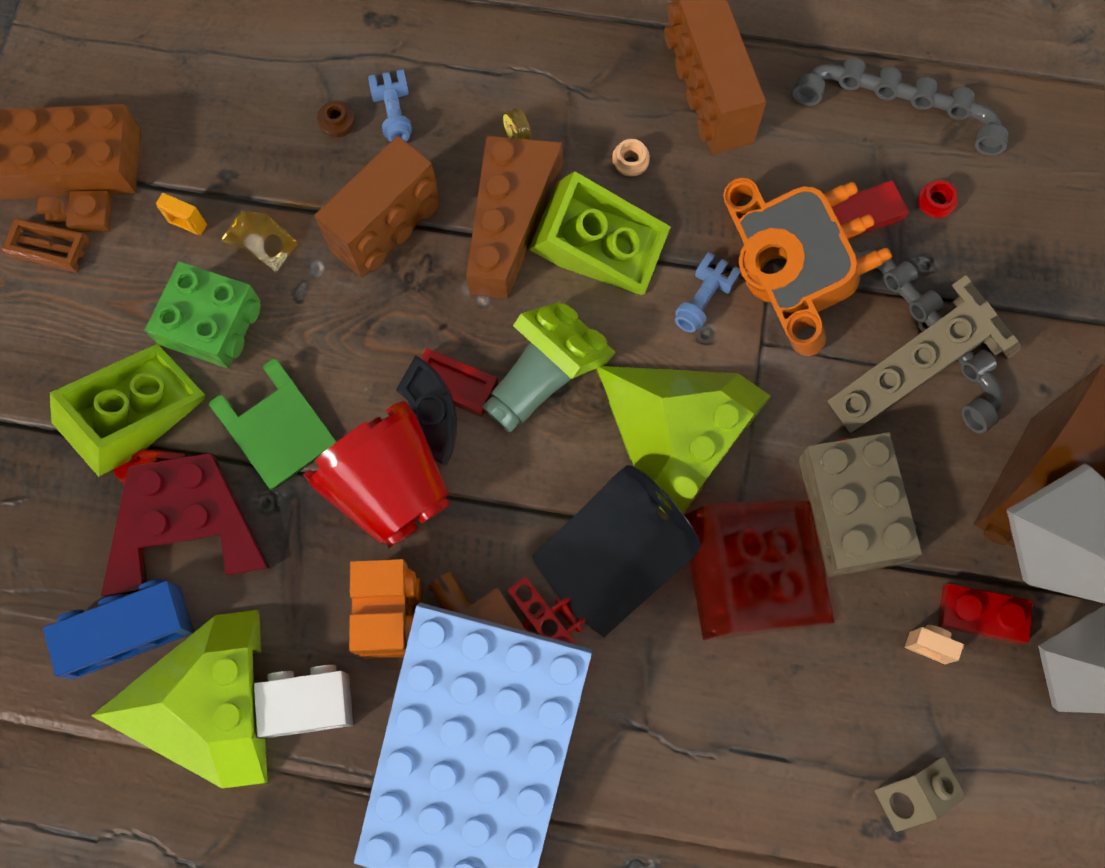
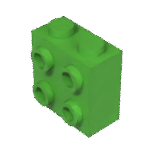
M178 261L144 331L158 345L229 369L233 359L238 358L242 353L245 342L244 336L249 325L253 324L259 316L261 300L249 284Z

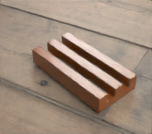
M14 218L1 252L7 257L78 273L80 268L77 264L78 259L84 258L85 252L82 249L84 245H89L91 239L85 233ZM20 231L72 242L73 244L69 247L19 234ZM15 244L65 255L67 258L16 247Z

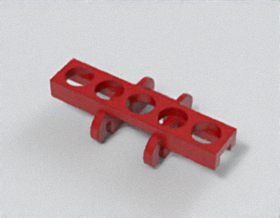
M524 577L507 590L528 618L522 623L525 629L529 628L532 624L540 635L546 636L542 633L541 626L544 621L553 620L558 625L557 632L552 636L546 637L553 639L563 637L560 641L576 645L569 634L575 630L580 633L583 630L581 625L586 620L584 618L578 620L567 606L570 601L569 597L563 600L560 597L555 600L556 605L550 609L527 577ZM521 586H526L532 594L531 599L523 602L516 593ZM534 603H539L542 608L532 615L529 611L530 606ZM559 610L571 625L566 630L554 615Z

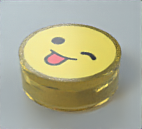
M518 108L504 112L502 119L507 137L531 140L530 126L524 113Z

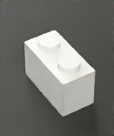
M336 665L310 668V675L294 677V671L267 674V682L254 683L258 737L274 738L354 726L349 674L337 671Z

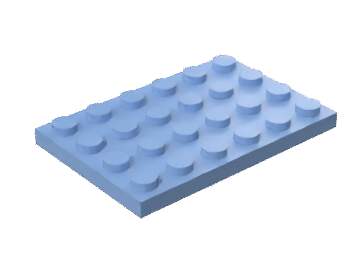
M419 603L416 606L354 864L367 868H538L593 649Z

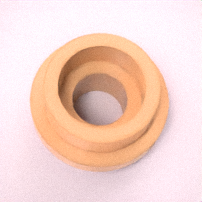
M624 140L613 151V166L622 175L638 176L649 166V151L639 140ZM628 157H633V158H635L637 161H636V162H628V161H625V159L628 158Z

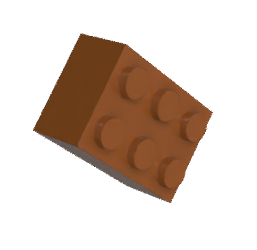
M396 136L314 215L329 250L361 278L369 271L377 270L385 261L386 255L396 245H401L407 241L413 228L423 218L428 219L437 210L441 200L432 163L402 138Z

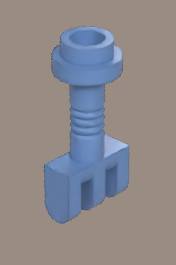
M404 69L397 70L398 82L393 83L390 72L382 73L383 85L378 84L375 74L369 75L368 80L373 102L384 100L387 119L382 124L383 135L389 142L396 136L407 142L412 133V124L407 117L402 116L398 98L409 95Z
M709 251L698 266L695 277L704 282L691 302L681 303L675 311V323L686 332L693 333L696 329L703 327L706 322V315L703 311L717 289L729 294L741 275L740 268L735 266L730 272L729 277L725 276L723 273L729 262L721 259L715 270L712 269L710 266L713 264L716 255Z

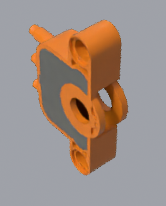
M748 178L735 179L727 185L723 197L744 243L738 261L741 275L755 297L764 302L772 303L793 349L800 355H815L823 349L827 339L818 312L854 294L859 286L860 275L890 260L892 257L890 250L885 247L856 259L848 239L874 226L873 217L867 214L840 225L832 209L833 206L857 193L858 189L854 182L840 185L825 193L814 187L803 186L765 203L757 185ZM746 197L752 198L747 205L736 206L741 199ZM779 258L787 261L784 268L777 273L766 274L762 272L763 267L770 260ZM804 327L816 329L815 334L809 339L800 340L796 338L799 330Z

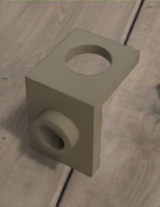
M944 757L934 760L910 777L875 790L896 832L939 819L966 798ZM896 792L903 793L911 799L914 805L912 816H904L895 808L893 796Z

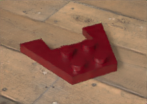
M208 453L128 467L101 596L139 591V586L146 582L144 548L216 536L221 537L225 575L271 569L215 455Z

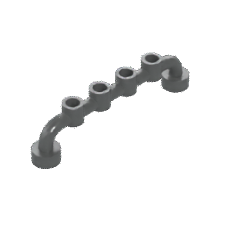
M849 58L844 62L843 66L835 64L816 66L808 74L800 75L793 89V98L798 103L813 106L822 100L825 90L823 79L839 81L840 86L846 90H856L861 87L875 91L876 96L883 100H892L897 97L911 101L912 106L919 110H927L934 107L947 111L948 115L956 120L971 117L984 124V126L979 128L975 140V149L979 153L995 156L1006 150L1009 137L1008 130L1001 126L998 115L991 108L973 102L975 94L966 87L954 89L950 96L937 92L938 83L932 78H920L916 81L915 86L902 83V74L895 68H884L880 71L879 76L865 73L866 64L864 61L858 58Z
M853 249V251H854V253H855V256H856V259H858V258H860V257H862V256H864V255H866V254H868V253H870V252H872V251H875V250H861V251H857V250ZM890 259L883 262L881 266L876 267L884 275V282L887 288L894 293H900L907 301L909 311L915 320L925 322L930 327L942 318L938 313L944 307L942 298L932 290L927 291L923 295L913 285L918 279V273L911 263L903 261L896 265ZM980 350L976 354L970 351L958 360L961 363L963 375L969 381L977 382L986 395V399L975 398L961 410L965 424L972 431L979 434L985 433L998 423L997 411L1000 409L1003 400L1001 386L991 374L997 367L996 360L986 350Z

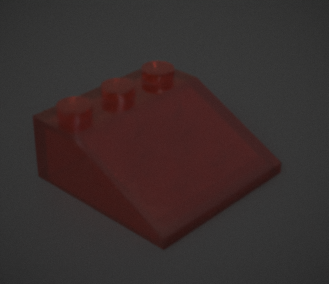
M810 501L709 503L684 514L702 544L697 554L690 561V568L703 640L743 637L835 623Z

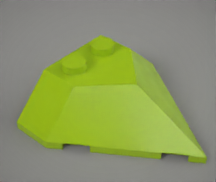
M615 366L596 368L608 396L610 408L630 461L632 460L635 468L644 472L672 499L682 514L685 513L700 493L706 480L744 429L749 427L771 397V395L739 373ZM656 491V493H657V495L660 497V499H661L671 510H673L672 507L670 506V504L666 501V499H665L660 493H658V492Z
M252 610L215 615L91 716L220 788L268 783L266 739L256 738L253 654L261 653L259 611Z

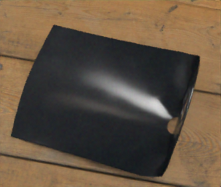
M626 465L532 557L562 600L567 597L570 598L567 606L579 618H584L586 620L585 623L598 634L606 637L638 606L689 563L697 554L702 544L698 535L672 499L644 472L632 465ZM656 491H657L658 493H660V494L666 499V501L670 504V506L672 507L673 510H671V509L660 499V497L657 495ZM659 507L669 516L668 520H663L657 514Z

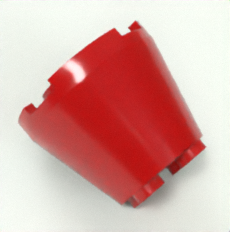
M406 401L390 406L386 410L389 415L384 419L377 417L368 423L365 421L353 429L315 460L320 467L318 470L312 471L309 469L303 474L318 494L381 545L385 543L388 549L417 531L419 528L414 522L418 519L421 523H424L451 505L446 498L449 495L417 415Z

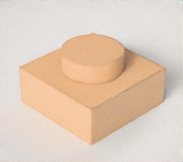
M926 625L925 628L921 627L909 633L904 648L940 663L948 664L959 661L964 644L951 639V632L934 625Z

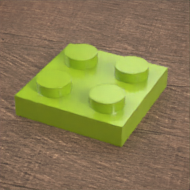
M560 302L521 313L513 325L571 379L607 364L615 354V351L607 345L606 338L600 332L589 329L578 319V314L573 308Z

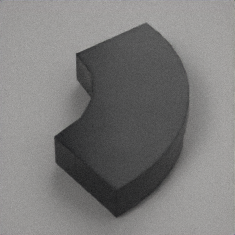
M415 356L396 391L408 401L411 409L417 415L434 459L443 465H447L457 437L455 404L448 386L439 373L426 361Z

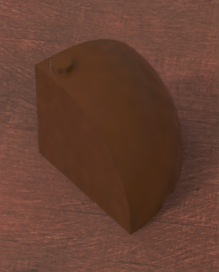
M1104 364L1100 365L1031 418L974 522V525L984 530L983 533L988 539L998 544H1008L1015 548L1007 509L1081 465L1086 464L1092 467L1105 479Z

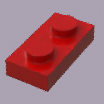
M948 583L942 588L938 627L1018 644L1029 643L1033 601Z

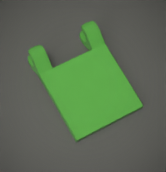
M277 359L268 361L264 364L263 369L278 390L241 416L237 415L231 404L221 395L209 403L211 409L227 428L271 491L314 462L322 453L336 443V440Z

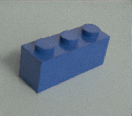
M164 579L145 582L139 586L138 592L125 597L123 594H117L103 598L98 602L99 607L85 612L84 610L66 612L57 617L58 622L43 627L55 677L71 680L194 633L181 587L164 581Z

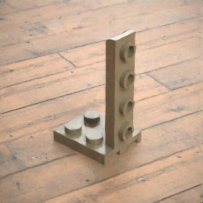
M967 275L952 285L959 296L953 301L956 305L954 310L827 401L850 434L864 427L983 342L986 343L995 356L1003 352L1008 359L1022 350L1018 339L983 298Z

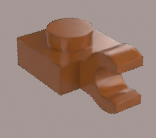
M69 191L68 201H62L54 197H39L37 213L45 214L44 221L46 223L58 224L66 222V226L72 231L110 232L112 197L108 191Z

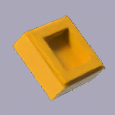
M162 193L156 202L157 208L166 220L177 227L196 235H201L207 226L206 221L193 205L165 193Z

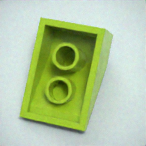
M574 171L555 184L529 250L561 268L639 295H644L671 226Z
M155 344L50 392L51 423L97 476L100 477L133 460L131 457L137 451L147 449L205 400V394L158 344Z

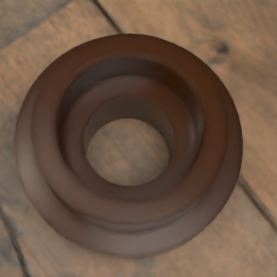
M331 101L320 108L317 121L324 133L340 138L346 136L352 130L355 123V115L353 109L347 103ZM336 115H341V116H340L339 118H337V119H331L332 117H334V116H336Z

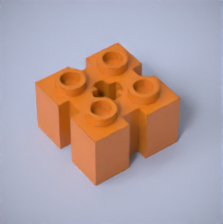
M403 559L350 561L352 615H350L349 651L359 654L364 659L404 658L414 618L415 604L422 603L421 578H416L415 571L408 568L407 563Z

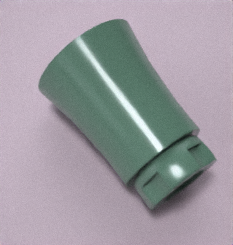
M529 342L512 369L490 393L492 397L482 407L495 422L510 433L520 422L524 423L545 400L571 379L535 345Z

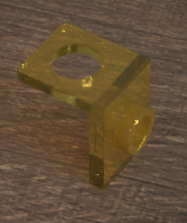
M244 210L232 221L228 231L221 239L227 245L248 249L273 272H278L298 244L295 239L266 213ZM272 234L277 235L282 242L280 253L274 257L268 256L263 248L265 239Z

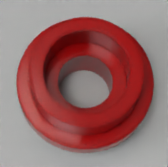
M937 180L926 184L918 195L920 209L932 218L949 216L958 203L956 189L951 183L944 180ZM932 198L939 199L942 204L934 202Z

